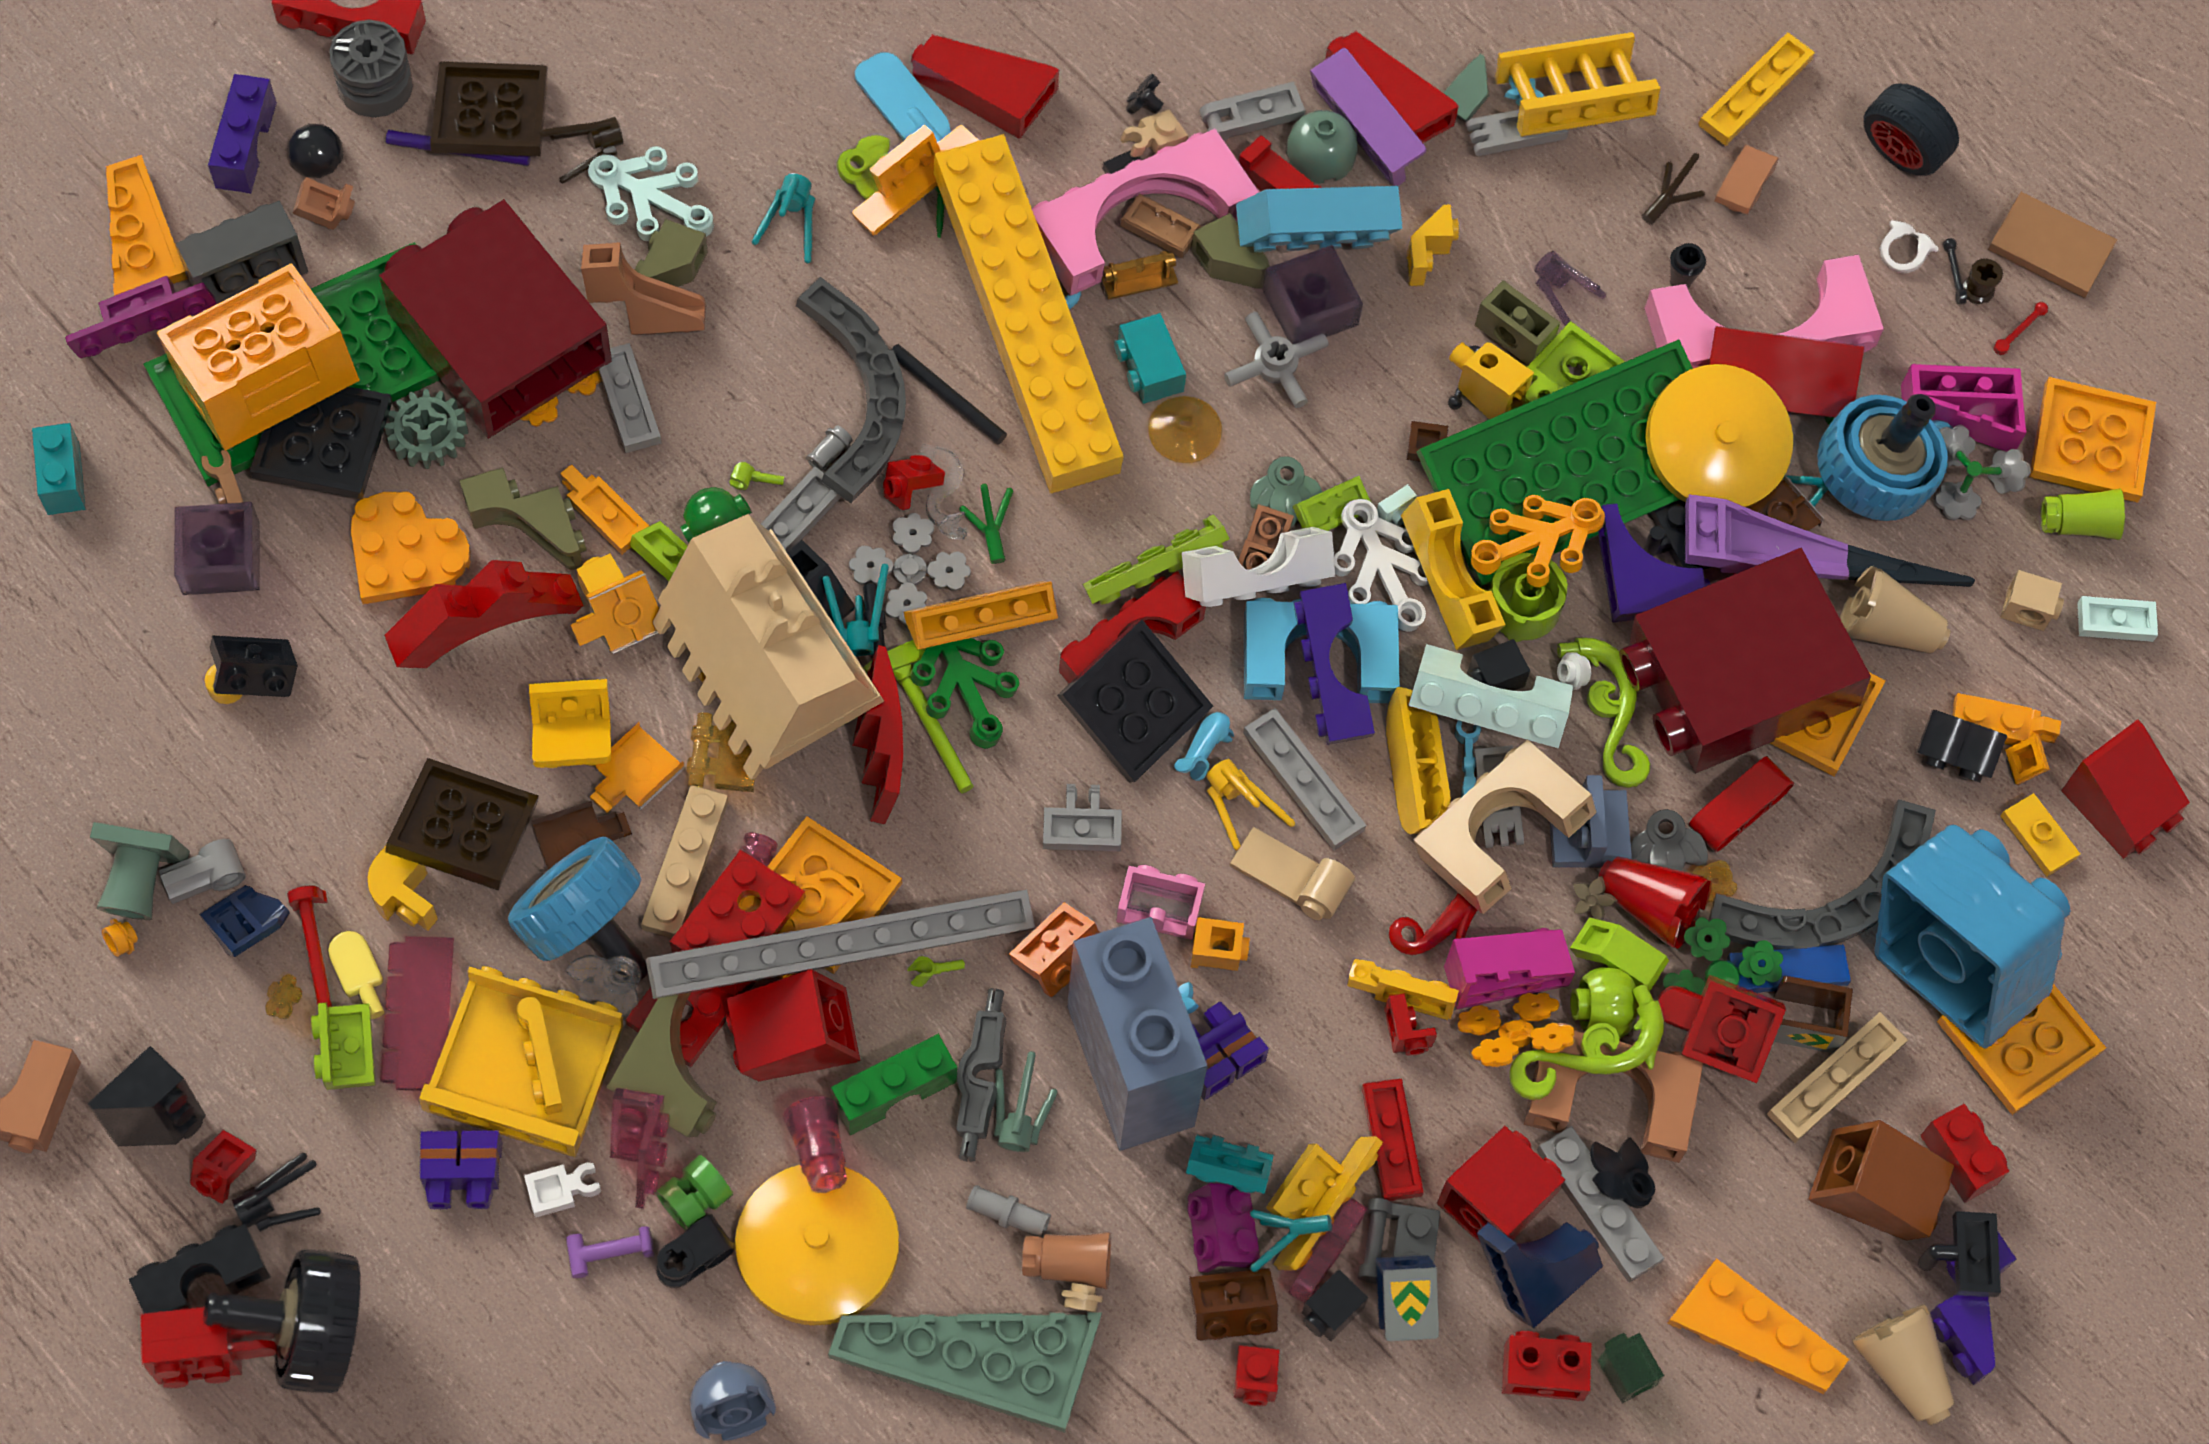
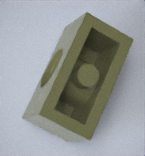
M1502 280L1480 303L1475 326L1525 364L1529 365L1556 337L1560 322Z

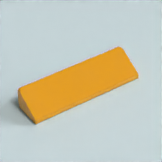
M1051 581L1031 583L904 611L907 626L917 649L1058 619Z

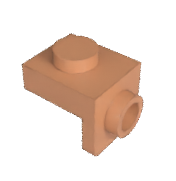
M305 177L301 183L292 214L334 230L342 219L347 221L352 213L355 200L350 199L353 186L346 183L339 191Z

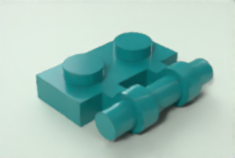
M1196 1135L1186 1174L1194 1175L1204 1182L1212 1183L1217 1181L1232 1185L1242 1192L1265 1194L1274 1155L1259 1151V1146L1248 1144L1246 1148L1224 1142V1137L1213 1135L1212 1138Z

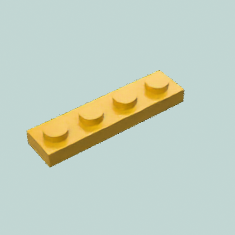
M1787 32L1701 117L1698 126L1726 146L1812 61L1815 52Z

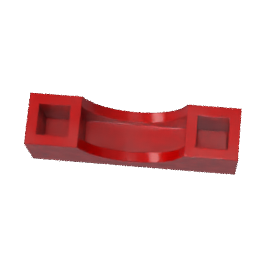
M272 0L271 2L277 23L291 29L301 28L314 31L325 37L336 36L342 28L357 21L375 20L385 22L398 31L404 40L406 53L411 55L414 53L426 22L422 0H378L371 5L360 8L343 7L331 0Z
M1178 571L1168 578L1162 576L1149 587L1148 592L1141 598L1137 599L1134 597L1128 600L1115 617L1109 621L1103 619L1098 622L1090 631L1089 636L1080 642L1075 640L1069 643L1061 652L1059 673L1070 684L1136 620L1142 619L1153 633L1162 634L1176 640L1204 619L1206 607L1201 606L1199 601L1185 597L1184 578Z

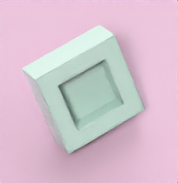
M1407 484L1378 503V517L1397 526L1404 524L1401 514L1416 499V493Z

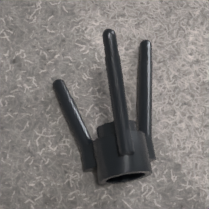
M301 1153L256 1186L232 1199L242 1224H245L247 1228L256 1225L261 1232L274 1225L320 1215V1208H312L269 1217V1213L275 1211L269 1196L317 1166V1162L311 1160L295 1169L307 1159V1154Z

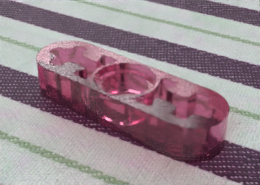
M1352 1197L1349 1199L1332 1224V1231L1326 1233L1289 1290L1290 1295L1305 1304L1315 1293L1361 1224L1369 1208Z

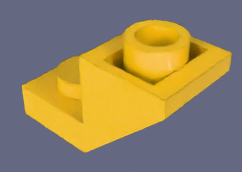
M1451 204L1443 205L1411 235L1407 250L1409 286H1424L1426 273L1432 272L1433 255L1449 254L1452 241L1458 240L1459 223L1457 218L1452 219Z

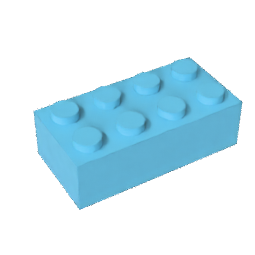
M1398 186L1266 189L1236 203L1240 247L1254 246V252L1276 250V246L1282 245L1287 246V251H1300L1308 249V245L1319 244L1320 250H1332L1341 248L1343 243H1352V249H1364L1373 247V242L1390 240V234L1403 229Z

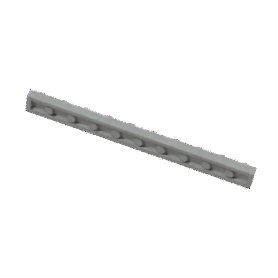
M1027 890L658 955L645 960L653 999L799 973L809 969H821L1034 929L1035 925Z

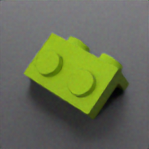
M318 1003V1015L311 1016L313 1039H320L321 1054L314 1055L316 1079H322L327 1090L376 1085L370 1004L328 1007L327 1003Z

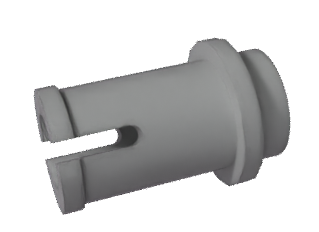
M838 425L833 429L828 428L825 432L826 437L806 456L808 463L813 468L817 467L824 473L843 451L846 452L850 448V443L852 442L851 435Z

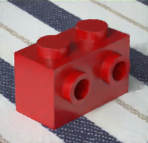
M1965 1103L1931 1121L1920 1135L1930 1151L1954 1165L1950 1182L1964 1203L1998 1185L2010 1171L2007 1167V1159L1999 1147L1992 1145L1984 1133L1985 1128L1980 1117L1975 1112H1970Z
M1518 1331L1515 1335H1509L1504 1344L1502 1393L1584 1401L1590 1392L1592 1343L1581 1342V1338L1575 1335H1558L1556 1339L1540 1338V1334L1533 1331Z

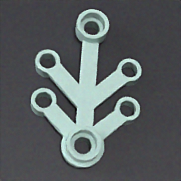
M651 147L646 151L645 156L623 161L612 155H601L590 163L588 168L589 178L594 185L604 190L607 201L606 214L610 223L621 225L629 217L627 204L620 200L618 187L632 195L638 218V236L644 241H650L655 230L659 231L658 221L652 217L649 203L682 219L685 226L706 233V236L713 231V215L708 208L701 205L690 207L660 191L679 186L684 188L693 187L698 182V172L696 166L692 163L680 164L676 168V172L639 180L629 174L649 169L659 172L667 167V154L663 148ZM653 157L662 158L659 162L651 161ZM603 169H612V170L609 171V172H602V171H601V170H603ZM688 172L693 174L689 178H684L681 176L683 173ZM619 209L622 210L623 213L620 215H613L612 211ZM695 217H704L699 221L693 219ZM648 225L654 227L651 231L642 230L643 227Z

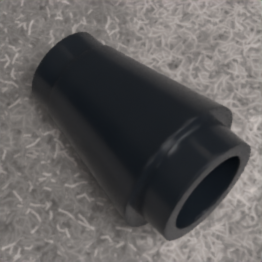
M1685 243L1672 251L1670 256L1671 286L1686 284L1687 288H1689L1704 270L1706 257L1703 250L1696 244Z

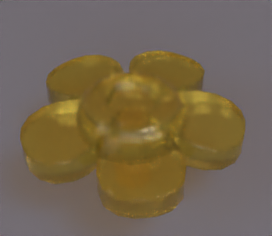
M286 974L281 978L280 983L275 981L270 985L267 995L271 999L268 1000L265 1007L267 1015L271 1017L278 1016L283 1020L292 1015V1005L298 1003L302 997V989L295 986L297 981L295 976Z

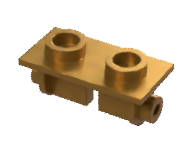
M1164 250L1160 254L1117 264L1112 262L1108 266H1104L1102 282L1108 300L1178 284L1173 268L1176 267L1174 253H1168Z

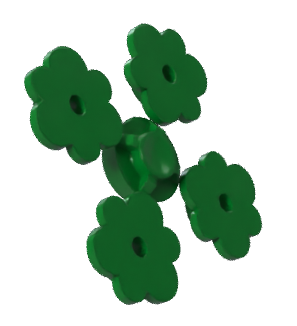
M1700 917L1696 920L1695 927H1690L1685 931L1684 939L1687 944L1692 946L1691 954L1694 957L1699 958L1704 955L1708 961H1714L1706 969L1705 981L1699 977L1693 978V973L1688 969H1684L1679 975L1676 973L1667 974L1663 979V986L1665 989L1669 986H1679L1701 995L1709 974L1738 986L1741 974L1745 978L1752 977V982L1757 986H1761L1766 980L1768 982H1776L1781 978L1782 969L1779 965L1783 962V955L1778 951H1774L1773 945L1769 941L1761 940L1755 944L1754 948H1744L1742 951L1744 960L1740 962L1738 968L1730 961L1719 960L1723 953L1722 949L1730 945V938L1725 935L1727 930L1726 924L1721 919L1716 918L1709 922L1708 919ZM1710 935L1712 938L1711 942H1706L1704 937ZM1759 960L1765 961L1764 967L1758 965Z

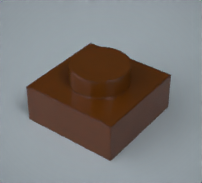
M1412 421L1406 460L1420 462L1416 452L1425 446L1447 438L1448 426Z

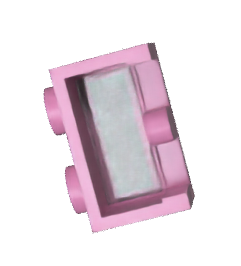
M1148 865L1128 866L1116 922L1130 924L1152 917L1157 932L1193 940L1205 883L1198 882L1196 878L1186 874H1177L1176 876L1163 874L1158 869Z

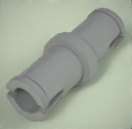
M978 1185L972 1189L966 1205L967 1210H972L998 1220L999 1226L1008 1228L1010 1225L1037 1237L1045 1235L1051 1219V1214L1019 1203V1198L1010 1195L1006 1198L983 1189Z

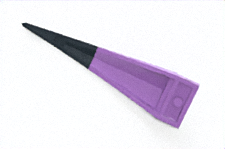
M1689 494L1685 503L1686 564L1718 567L1721 573H1739L1802 547L1818 578L1858 580L1867 568L1874 566L1882 569L1898 583L1970 587L1975 582V579L1970 576L1889 557L1803 530L1727 499Z

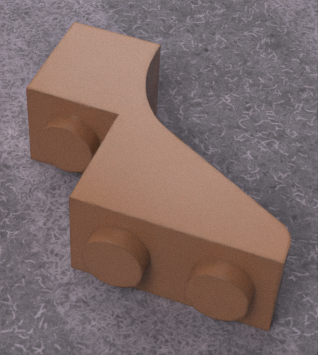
M621 242L583 245L581 270L587 301L589 303L625 301L631 335L705 330L706 302L702 295L638 273L626 261L622 252Z

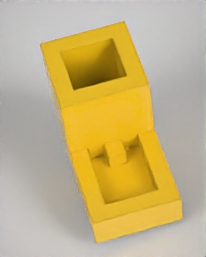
M385 845L374 858L368 872V888L377 911L386 921L396 911V914L408 925L414 927L416 924H419L429 931L438 920L434 906L414 892V889L428 874L426 867L386 853Z

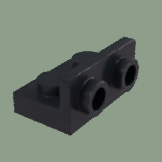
M212 635L210 651L217 669L213 684L216 694L289 697L291 695L298 665L288 639Z

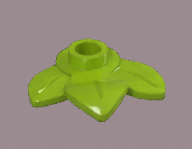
M879 135L867 136L859 141L855 149H848L841 153L837 160V170L840 178L846 183L854 184L859 194L865 199H868L878 191L869 169L881 157L888 154L890 140ZM850 161L857 163L861 168H854Z

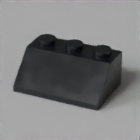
M151 1046L88 1103V1106L111 1140L118 1147L176 1145L183 1138L187 1139L193 1136L200 1129L203 1123L202 1120L206 1117L184 1077Z

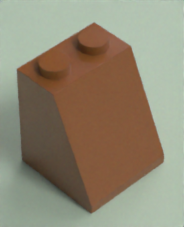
M1882 1120L1837 1128L1831 1132L1808 1200L1905 1241L1931 1237L1938 1224V1213L1943 1198L1950 1188V1177L1954 1165Z

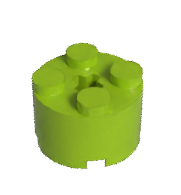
M1521 553L1504 560L1494 574L1489 589L1494 595L1506 624L1500 632L1508 640L1514 639L1515 642L1538 639L1553 630L1560 618L1567 596L1568 584L1561 568L1552 560L1549 564V582L1545 586L1533 587L1527 582V567L1535 559L1532 553ZM1540 572L1533 573L1535 576L1543 575Z

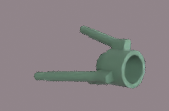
M1030 1051L1027 1055L1016 1112L1008 1113L1007 1119H1005L1003 1070L998 1068L995 1072L997 1096L994 1137L999 1138L998 1145L1007 1150L1028 1152L1031 1144L1037 1145L1040 1130L1058 1094L1056 1089L1050 1090L1034 1124L1031 1125L1032 1118L1024 1114L1036 1056L1034 1051Z

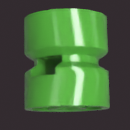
M698 1155L682 1169L683 1177L680 1179L672 1177L655 1191L663 1207L685 1231L694 1223L706 1217V1210L708 1208L716 1210L733 1196V1192L721 1174L702 1155Z

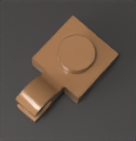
M227 450L221 451L224 462L220 467L211 466L207 456H202L201 461L205 473L210 477L216 478L220 483L221 487L214 489L221 511L229 509L232 520L246 516L245 505L231 469V457Z

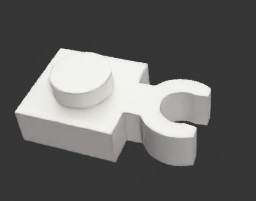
M583 1163L575 1169L574 1173L569 1175L566 1173L564 1164L524 1175L535 1218L575 1207L572 1195L580 1194L585 1197L598 1195L601 1192L599 1183H593L592 1185L582 1183V1179L586 1175L596 1173L594 1163Z

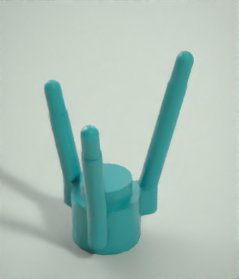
M795 173L785 176L781 189L776 191L774 200L752 239L753 245L759 243L780 205L779 216L784 217L787 211L798 212L801 208H804V261L807 264L811 262L812 215L815 197L810 195L812 184L808 178Z
M886 563L881 566L870 627L869 622L863 621L862 617L863 598L861 595H857L855 597V621L847 622L846 628H844L830 578L824 576L822 579L834 625L855 657L872 655L874 653L873 642L879 641L878 627L889 569Z

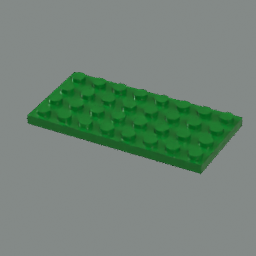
M400 249L311 288L314 295L340 329L360 381L349 387L391 394L393 402L409 395L410 392L414 393L441 380L387 311L379 274L384 272L388 260ZM161 355L144 363L146 372L207 487L218 483L219 481L216 478L210 477L205 473L201 459L202 456H207L211 466L220 467L224 462L221 453L224 449L178 382L167 355ZM262 432L227 450L231 457V469L234 475L252 466Z
M1680 339L1439 440L1416 452L1434 492L1449 489L1463 521L1460 535L1461 551L1479 587L1492 582L1496 571L1492 574L1484 575L1474 569L1471 564V550L1474 544L1481 540H1491L1501 545L1528 534L1516 530H1511L1502 535L1494 533L1490 529V515L1496 509H1506L1511 514L1524 517L1523 501L1530 495H1538L1546 501L1572 506L1579 499L1589 498L1597 501L1600 506L1617 503L1622 521L1626 524L1680 500L1658 478L1650 462L1646 446L1647 420L1655 400L1669 383L1681 374L1693 369ZM1536 506L1529 507L1530 509H1539ZM1547 515L1540 519V521L1548 523L1561 520ZM1497 520L1496 522H1498V523H1505L1506 521H1504V520ZM1598 531L1588 534L1586 541L1598 536ZM1572 532L1559 537L1553 555L1568 548ZM1539 546L1523 553L1534 554L1533 557H1535Z

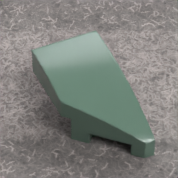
M1481 53L1458 75L1444 92V94L1458 104L1457 117L1465 123L1474 116L1490 95L1486 59Z

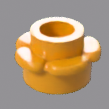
M117 919L110 920L111 925L102 929V936L107 947L116 957L124 953L131 954L134 951V943L138 942L135 930L127 921L121 923Z

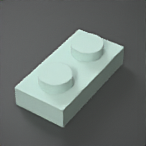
M2081 596L2078 601L2079 636L2154 642L2158 636L2156 602Z

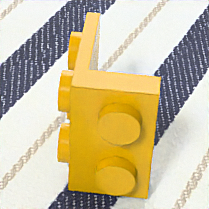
M607 679L529 684L532 715V761L535 767L593 766L608 763L611 760V714Z

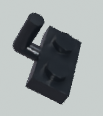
M1678 500L1651 512L1650 516L1655 526L1651 528L1644 545V550L1647 553L1656 556L1669 551L1678 567L1703 568V570L1711 568L1710 566L1685 563V502Z
M1956 1211L1952 1216L1954 1245H1930L1919 1258V1267L1922 1270L1929 1271L1940 1260L1954 1261L1956 1295L1997 1297L2001 1293L1997 1213Z

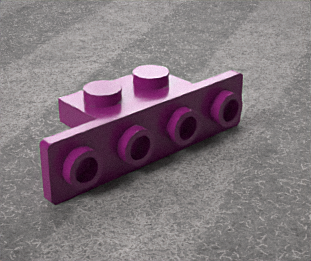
M166 275L98 302L103 321L67 335L65 337L66 343L79 358L96 356L107 348L120 343L131 342L137 336L155 329H163L189 315L195 316L217 304L216 299L204 283L193 285L175 293L173 283Z

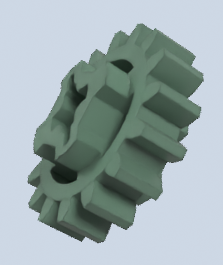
M424 389L422 397L419 398L413 392H410V401L407 403L398 399L396 401L398 412L390 411L388 415L390 423L385 425L386 434L389 436L387 437L390 449H395L397 458L402 460L408 456L411 467H414L418 461H423L425 469L430 468L431 461L436 460L440 466L445 465L444 456L446 455L455 459L457 457L455 446L465 447L464 435L468 434L463 408L458 409L456 399L453 397L446 401L442 391H439L435 397H431L428 389Z

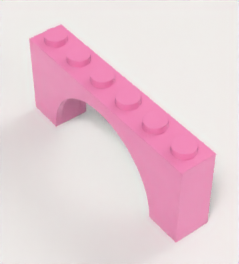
M1216 129L1206 133H1196L1181 144L1174 147H1164L1154 156L1144 160H1135L1122 170L1113 174H1103L1088 185L1081 188H1071L1063 196L1051 201H1042L1032 208L1055 273L1070 296L1102 282L1105 261L1097 247L1095 238L1096 228L1111 209L1128 199L1137 197L1139 193L1142 195L1171 194L1181 196L1205 207L1218 219L1231 213L1234 219L1238 221L1236 203L1259 193V191Z
M1859 255L1825 260L1817 277L1819 287L1818 309L1806 322L1792 330L1779 333V335L1865 346L1864 352H1867L1876 347L1884 328ZM1686 284L1651 290L1645 305V311L1656 347L1659 348L1680 339L1693 369L1709 365L1715 326H1724L1712 320L1698 307L1691 297Z

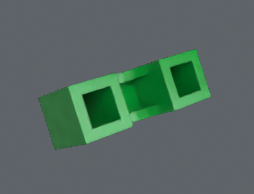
M938 1033L831 1086L832 1103L851 1136L885 1119L886 1112L899 1101L913 1095H919L921 1100L957 1083V1066Z

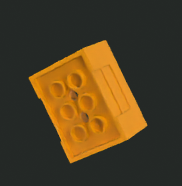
M292 263L259 279L258 284L193 317L189 315L156 332L178 382L225 451L360 381L340 329Z

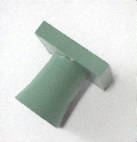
M93 822L90 838L109 853L115 854L105 889L96 908L105 913L125 918L152 920L153 896L159 862L179 863L189 858L190 850L172 835Z

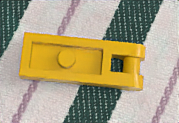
M525 997L518 1003L517 1014L519 1024L529 1031L530 1041L523 1042L528 1066L536 1064L539 1078L538 1080L531 1081L536 1105L544 1103L546 1115L561 1112L562 1101L542 1007L536 998Z

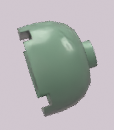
M1316 110L1302 116L1294 124L1286 145V154L1290 159L1289 164L1314 183H1324V180L1336 178L1335 181L1343 179L1352 171L1358 153L1357 134L1351 123L1340 114L1330 110Z

